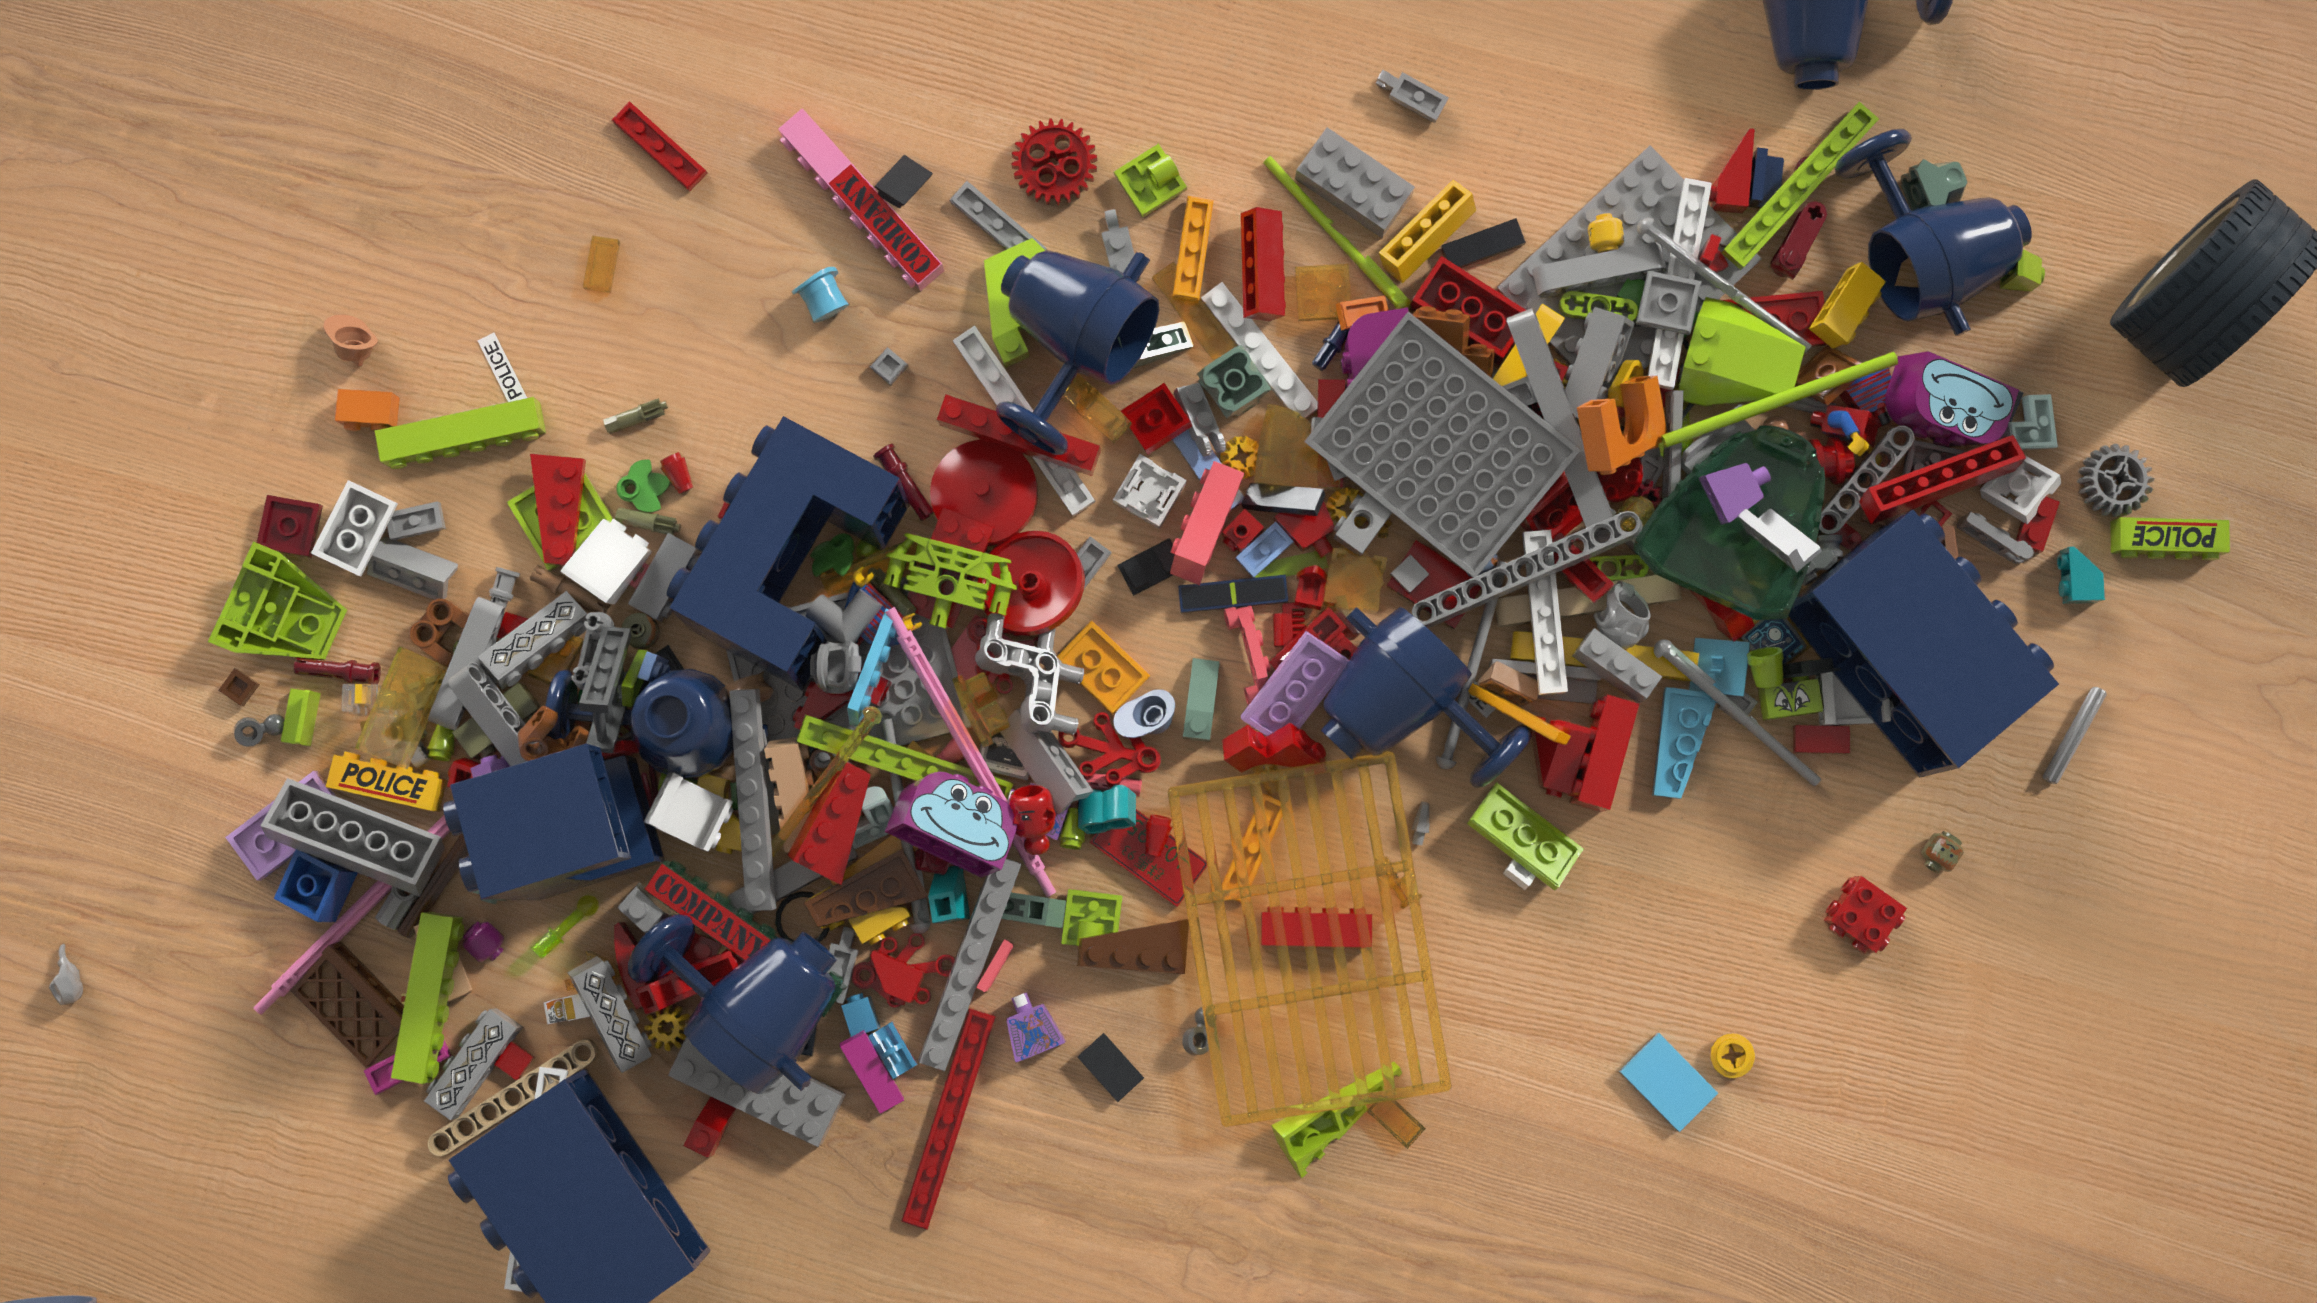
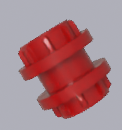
M1839 437L1828 438L1826 446H1822L1818 439L1808 440L1807 445H1802L1797 452V467L1800 478L1816 486H1822L1825 478H1829L1834 485L1842 484L1844 479L1850 478V475L1854 472V454L1848 448L1849 443L1841 441Z

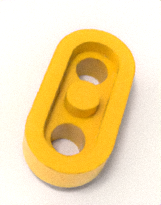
M1625 360L1608 389V398L1615 399L1616 407H1624L1620 384L1632 377L1643 376V366L1639 360Z

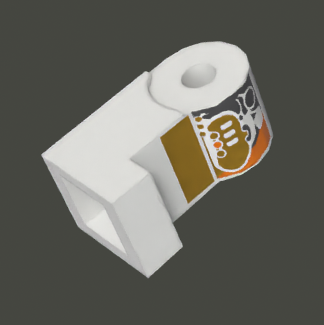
M579 994L544 1002L547 1024L590 1017Z

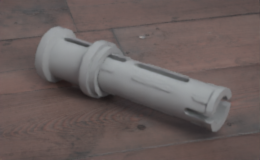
M496 567L497 576L494 586L489 590L490 601L502 605L506 609L508 601L511 602V599H513L512 590L515 580L520 576V573ZM502 617V619H501V622H500V624H499V627H498V629H497V632H496V634H495V637H494V639H493V642H492L491 646H493V645L496 643L497 635H498V632H499V629H500V626H501L503 617Z

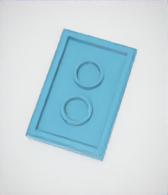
M1657 1033L1619 1071L1678 1132L1718 1094L1660 1033Z

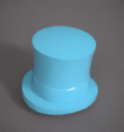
M827 267L820 270L792 290L793 295L800 294L807 305L813 323L835 316L849 306L835 281V277L838 275V270L835 267Z

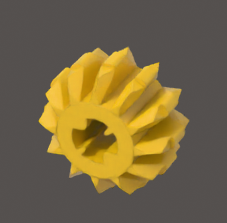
M670 1005L664 1008V1010L656 1011L657 1016L652 1014L647 1016V1019L653 1024L644 1026V1030H652L653 1034L648 1036L647 1040L652 1041L657 1038L655 1048L659 1049L663 1044L666 1051H671L673 1044L676 1048L682 1047L681 1039H686L683 1030L686 1025L684 1021L689 1019L690 1015L687 1013L680 1016L682 1012L681 1006H677L673 1011V1007ZM664 1022L673 1023L674 1028H671L673 1033L664 1031L663 1027L667 1026Z

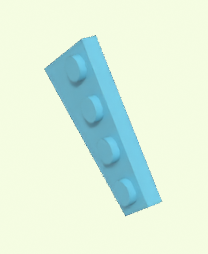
M886 613L883 615L847 707L849 725L858 728L861 727L864 715L869 708L873 689L877 687L880 680L881 666L883 662L886 663L889 657L891 647L888 646L891 638H896L897 636L896 630L892 626L893 621Z
M1670 687L1664 688L1652 796L1682 798L1697 752L1700 750L1704 733L1710 723L1713 709L1717 703L1705 692Z

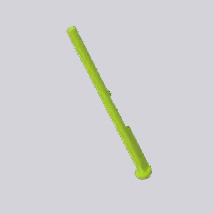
M1269 156L1263 164L1388 298L1396 309L1408 308V311H1410V299L1406 297L1369 255L1364 258L1345 236L1331 226L1334 221L1329 219L1272 156Z

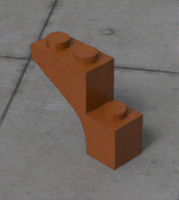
M1429 306L1420 307L1412 314L1492 378L1494 349H1489L1483 344L1468 346L1470 315L1462 314L1460 310L1436 311L1434 307Z

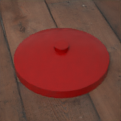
M978 439L957 446L941 460L932 477L930 500L937 519H939L942 509L946 508L995 528L988 546L1013 538L1026 527L1037 506L1038 484L1030 463L1022 453Z
M1045 531L1021 532L1013 538L998 544L989 553L1011 560L1012 563L1007 564L1008 570L1011 573L1013 584L1017 586V590L1012 589L1006 615H1003V630L1024 636L1042 634L1060 626L1072 615L1079 605L1085 586L1083 565L1075 550L1061 537ZM994 564L992 576L1001 579L999 564ZM978 578V583L986 584V579ZM992 584L991 590L987 591L988 601L985 600L984 605H986L984 611L988 616L994 613L989 611L996 587L994 584Z

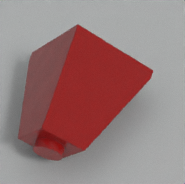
M1536 716L1546 722V718ZM1550 720V725L1571 736L1567 744L1563 745L1554 742L1533 729L1532 744L1539 788L1545 789L1546 795L1561 798L1562 795H1569L1571 793L1592 729L1566 721Z

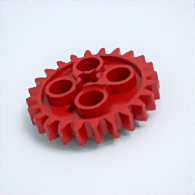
M1049 118L1048 126H1044L1040 120L1039 129L1037 130L1030 125V135L1021 133V138L1024 142H1015V147L1019 151L1012 152V158L1018 160L1012 162L1011 165L1012 169L1018 170L1014 173V178L1021 179L1018 183L1019 188L1027 187V196L1036 193V202L1045 197L1046 205H1049L1051 199H1055L1057 206H1059L1061 198H1065L1068 203H1071L1070 195L1072 194L1079 199V189L1088 191L1086 181L1094 182V176L1090 173L1097 172V166L1091 164L1098 161L1097 155L1091 154L1095 151V145H1087L1091 141L1090 136L1082 137V127L1074 131V122L1069 123L1065 127L1063 119H1060L1058 125H1054L1052 118ZM1060 141H1066L1070 145L1065 150H1060L1056 148V144ZM1035 150H1042L1045 153L1039 159L1031 157V153ZM1072 153H1076V154H1077V156H1075V157L1070 156V155H1071ZM1055 158L1059 164L1054 166L1051 159ZM1069 165H1075L1079 168L1075 174L1065 172V168ZM1037 167L1038 170L1033 171L1032 168ZM1044 174H1050L1054 177L1049 183L1041 182L1040 178Z

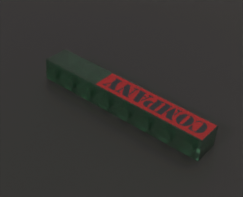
M675 860L662 862L643 889L677 914L689 916L694 926L744 961L772 939L778 938L775 936L777 932L765 923L760 925L755 922L752 913L742 907L738 910L730 904L731 899L719 891L717 893L707 888L709 884L698 876L691 877L685 872L686 867ZM830 971L829 974L835 982V991L822 1014L823 1017L830 1013L848 987L843 983L844 979L834 971Z

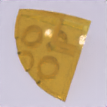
M1268 404L1259 441L1254 483L1340 491V479L1334 481L1327 460L1304 442L1311 434V423L1294 410Z

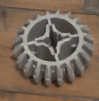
M2113 444L2110 448L2104 445L2100 447L2099 451H2092L2090 453L2091 458L2087 457L2083 460L2086 467H2082L2078 471L2084 476L2077 481L2079 484H2084V488L2079 493H2087L2088 495L2084 503L2093 501L2092 510L2097 511L2102 507V515L2105 516L2110 514V512L2113 517H2118L2121 513L2126 516L2131 514L2132 510H2139L2141 508L2140 503H2145L2149 499L2146 494L2151 493L2153 490L2147 484L2155 479L2147 476V473L2152 470V467L2145 468L2143 465L2147 458L2138 459L2139 450H2134L2130 453L2129 445H2124L2121 448L2118 444ZM2104 461H2115L2114 466H2111L2110 470H2099ZM2121 490H2131L2130 496L2125 501L2116 500Z

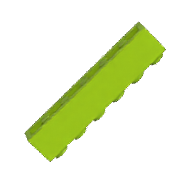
M534 397L375 430L380 462L391 469L404 468L407 466V463L417 461V463H428L433 461V457L442 455L445 458L456 457L460 455V451L465 450L479 452L485 450L486 446L496 444V446H507L512 444V440L522 438L524 441L535 440L539 438L538 435L546 433L541 404Z
M436 912L421 913L391 1078L424 1084L432 1082L438 1074L439 1062L437 1058L438 1052L444 1043L443 1025L449 1016L447 1003L448 997L454 988L452 975L459 961L457 948L458 942L462 939L464 933L463 917Z

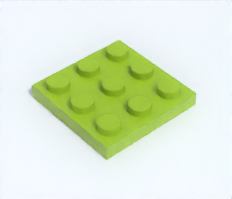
M584 473L575 552L603 519L609 522L613 519L586 473ZM532 486L507 503L544 563L535 489ZM544 563L548 571H552L560 566Z

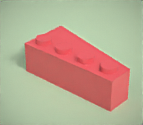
M1215 461L1210 470L1205 468L1200 480V484L1204 486L1201 493L1195 492L1190 507L1194 508L1191 516L1185 515L1180 530L1184 531L1181 539H1175L1170 552L1175 554L1170 574L1197 585L1201 584L1206 565L1209 564L1216 540L1220 537L1226 521L1225 518L1230 512L1241 485L1243 472Z

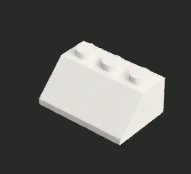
M348 480L311 554L361 577L398 503Z

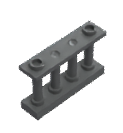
M603 626L579 702L580 711L593 712L594 719L586 743L600 747L602 753H614L627 706H622L621 685L627 675V672L623 670V663L632 637L630 628Z

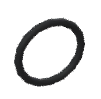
M800 891L789 895L781 902L776 911L775 924L778 934L782 938L792 943L795 941L789 938L782 928L781 915L785 906L793 899L800 897L810 898L816 894ZM829 927L823 929L822 933L815 940L820 943L827 936L830 930Z

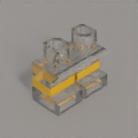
M343 684L342 712L356 716H367V708H369L371 711L389 716V710L403 709V694L396 693V691L377 684Z

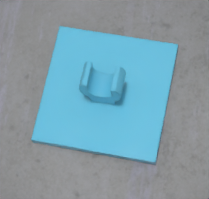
M1695 638L1694 652L1699 653L1698 667L1716 681L1713 685L1724 695L1744 697L1748 668L1747 653L1750 650V642ZM1690 681L1689 690L1704 692L1694 682Z

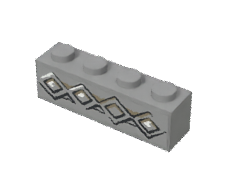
M565 591L479 655L480 664L502 690L507 686H513L521 679V675L529 669L533 670L539 667L545 657L552 652L557 653L573 636L577 637L586 631L584 621H587L585 618L587 613Z
M596 956L567 972L616 1067L623 1073L650 1058L652 1055L648 1048L652 1044L650 1040H647L648 1037L645 1032H639L636 1024L640 1023L634 1010L632 1008L627 1009L624 1003L627 996L620 984L617 986L614 984L611 977L615 973L608 961L603 962Z
M497 1008L489 1009L488 1011L484 1010L475 1022L478 1025L472 1034L468 1033L459 1044L461 1050L456 1057L451 1056L443 1066L445 1072L439 1080L435 1079L426 1090L428 1096L424 1102L449 1120L457 1119L494 1069L496 1061L523 1028V1026Z

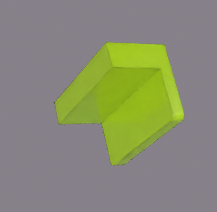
M290 688L281 742L311 746L321 693Z

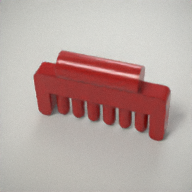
M1283 603L1282 613L1273 614L1274 647L1283 648L1293 636L1300 632L1293 631V629H1303L1305 627V624H1292L1305 622L1304 617H1292L1304 616L1305 611L1303 609L1305 607L1296 606L1294 603Z

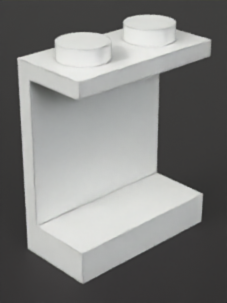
M671 772L667 774L644 823L709 852L710 848H715L720 839L721 833L718 831L722 823H727L732 815L733 808H731L733 801L713 794Z

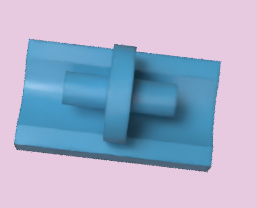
M893 1021L868 1036L893 1079L918 1065Z

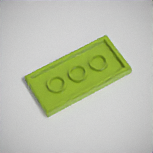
M1497 782L1467 822L1470 827L1554 891L1559 888L1584 848Z

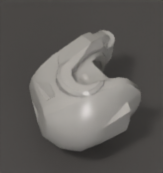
M1618 581L1607 594V608L1602 612H1595L1593 616L1600 633L1621 648L1627 649L1638 644L1646 636L1649 630L1651 614L1647 602L1638 594L1634 586ZM1620 601L1627 603L1634 610L1635 615L1628 611Z
M828 641L825 644H821L816 653L811 655L810 675H812L816 685L825 693L844 694L855 689L858 673H861V656H859L858 645L851 641L844 643H831Z

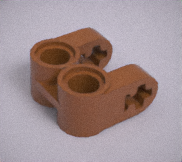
M435 599L429 603L426 613L422 618L412 625L409 635L410 639L416 646L448 668L454 653L440 643L444 634L455 623L464 629L470 614L449 600ZM442 606H446L449 610V614L444 620H440L438 617V610ZM429 627L432 631V636L428 641L424 642L421 638V633L425 628Z
M542 706L520 729L518 733L519 751L524 760H534L586 744L590 731L581 726H576L564 739L551 738L547 734L555 726L558 713L547 706Z

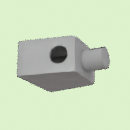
M638 883L617 907L645 933L660 920L662 921L675 915L659 899L646 891L641 883Z

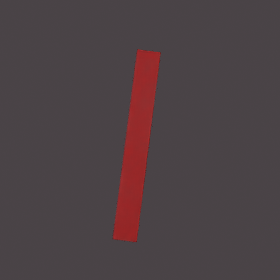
M972 1008L968 1010L901 1222L926 1230L929 1228L996 1018L994 1015Z

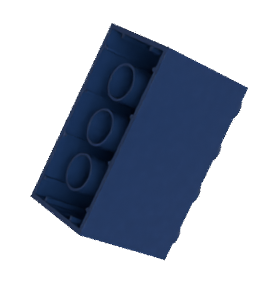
M1911 510L1876 529L1843 556V558L1838 560L1835 565H1832L1831 569L1826 570L1783 605L1780 610L1821 659L1832 658L1834 668H1841L1840 671L1832 673L1920 778L1960 768L2057 687L2059 683L2050 673L2054 668V663L2048 653L2037 644L2030 643L2027 646L2013 629L2017 626L2018 621L2011 609L1999 600L1990 602L1977 585L1981 582V576L1975 566L1963 557L1954 559L1941 542L1945 539V533L1939 523L1927 514L1918 516L1914 510ZM1889 698L1894 705V708L1891 710V721L1882 722L1881 706L1883 705L1881 700L1885 701Z
M587 1069L562 1080L449 1159V1162L455 1169V1171L448 1175L451 1188L464 1203H469L475 1199L487 1216L485 1220L480 1222L482 1233L494 1249L500 1251L506 1246L519 1263V1266L512 1270L513 1277L522 1292L529 1298L540 1294L545 1303H648L694 1271L711 1251Z

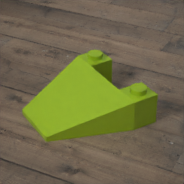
M1033 238L984 260L992 338L1005 368L1028 358L1029 351L1019 332L1023 328L1010 315L1008 307L1009 297L1002 294L1001 284L1008 267L1018 256L1024 255L1031 259L1037 253L1045 251Z

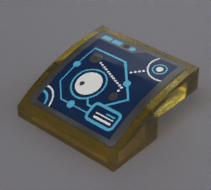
M1776 602L1771 603L1752 619L1755 626L1736 640L1750 642L1749 652L1764 647L1781 648L1784 657L1782 664L1792 663L1811 648L1802 632Z

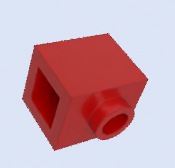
M1244 509L1222 531V536L1225 538L1222 542L1232 552L1237 550L1241 553L1264 531V526Z

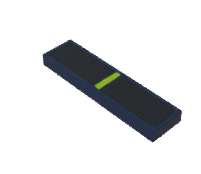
M1286 575L1201 583L1200 585H1178L1181 613L1288 602Z

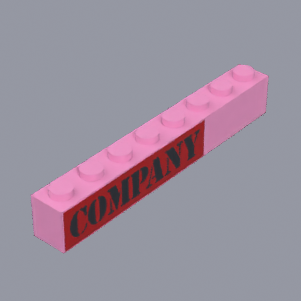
M803 108L778 129L782 136L780 142L789 152L794 150L799 155L797 161L806 171L811 169L817 175L814 178L817 184L824 191L829 189L834 194L832 197L834 203L841 210L846 208L852 214L849 217L852 223L859 230L863 227L869 233L867 236L869 242L876 249L881 247L886 252L884 258L894 269L898 266L904 272L901 277L911 288L916 286L922 291L945 271L942 263L891 206L878 195L874 187Z

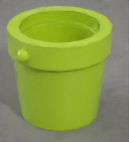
M1764 647L1747 653L1748 664L1751 667L1756 687L1770 688L1783 683L1782 660L1784 657L1781 648Z

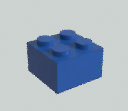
M296 849L274 899L316 922H336L358 873Z

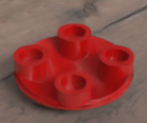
M1633 458L1630 460V464L1616 468L1617 471L1612 474L1601 475L1600 471H1596L1607 501H1624L1638 490L1643 478V466L1639 458Z

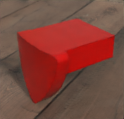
M1711 234L1703 245L1698 260L1715 273L1726 270L1728 263L1718 249L1721 237Z
M1317 565L1305 567L1296 576V580L1299 581L1294 605L1321 610L1325 586L1329 584V577Z

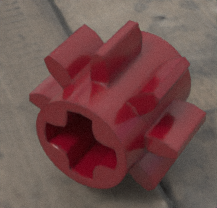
M1646 479L1645 484L1641 483L1638 490L1631 496L1632 500L1629 502V505L1638 506V511L1641 513H1645L1646 508L1655 512V506L1659 502H1663L1659 494L1662 487L1653 486V481ZM1648 494V497L1643 498V495Z

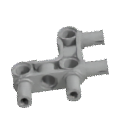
M997 613L989 614L986 635L981 639L980 649L975 655L977 665L981 669L1001 675L1006 673L1021 677L1024 680L1026 692L1025 700L1021 703L1020 721L1025 731L1029 733L1040 731L1047 733L1051 730H1056L1074 735L1078 728V719L1056 714L1058 679L1080 684L1083 680L1084 668L1063 664L1056 657L1055 651H1053L1055 629L1038 634L1037 647L1004 640L1002 638L1004 616ZM987 651H991L995 658L990 657ZM1039 663L1045 666L1046 671L1039 666ZM1033 713L1039 716L1041 722L1033 717Z

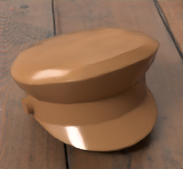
M765 671L738 679L725 686L729 699V691L760 689V702L769 699L774 690L764 680L763 675Z

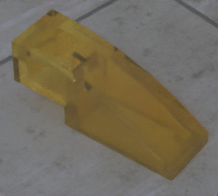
M1078 373L1062 396V399L1072 406L1081 417L1113 443L1132 425V422Z

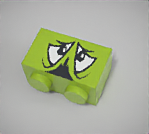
M1809 676L1792 677V682L1783 683L1770 688H1758L1763 721L1823 711L1818 679L1809 680Z

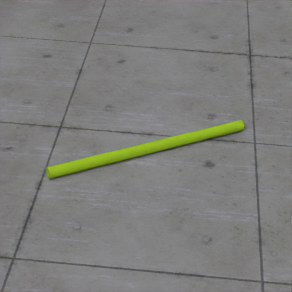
M1894 352L1663 434L1661 435L1665 448L1898 365L1897 356Z

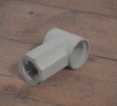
M392 886L391 893L375 918L384 926L397 930L419 896L412 893L407 896L404 890Z

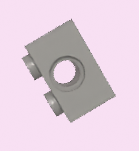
M1368 492L1363 497L1359 494L1349 507L1353 510L1347 519L1342 516L1334 527V530L1337 532L1334 539L1359 557L1362 556L1392 514L1388 508ZM1359 516L1365 517L1368 520L1369 526L1365 529H1359L1355 526L1354 519Z

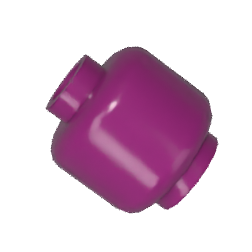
M477 921L463 934L465 939L463 941V948L478 962H483L488 958L493 961L504 950L501 947L504 942V936L487 921L482 923Z

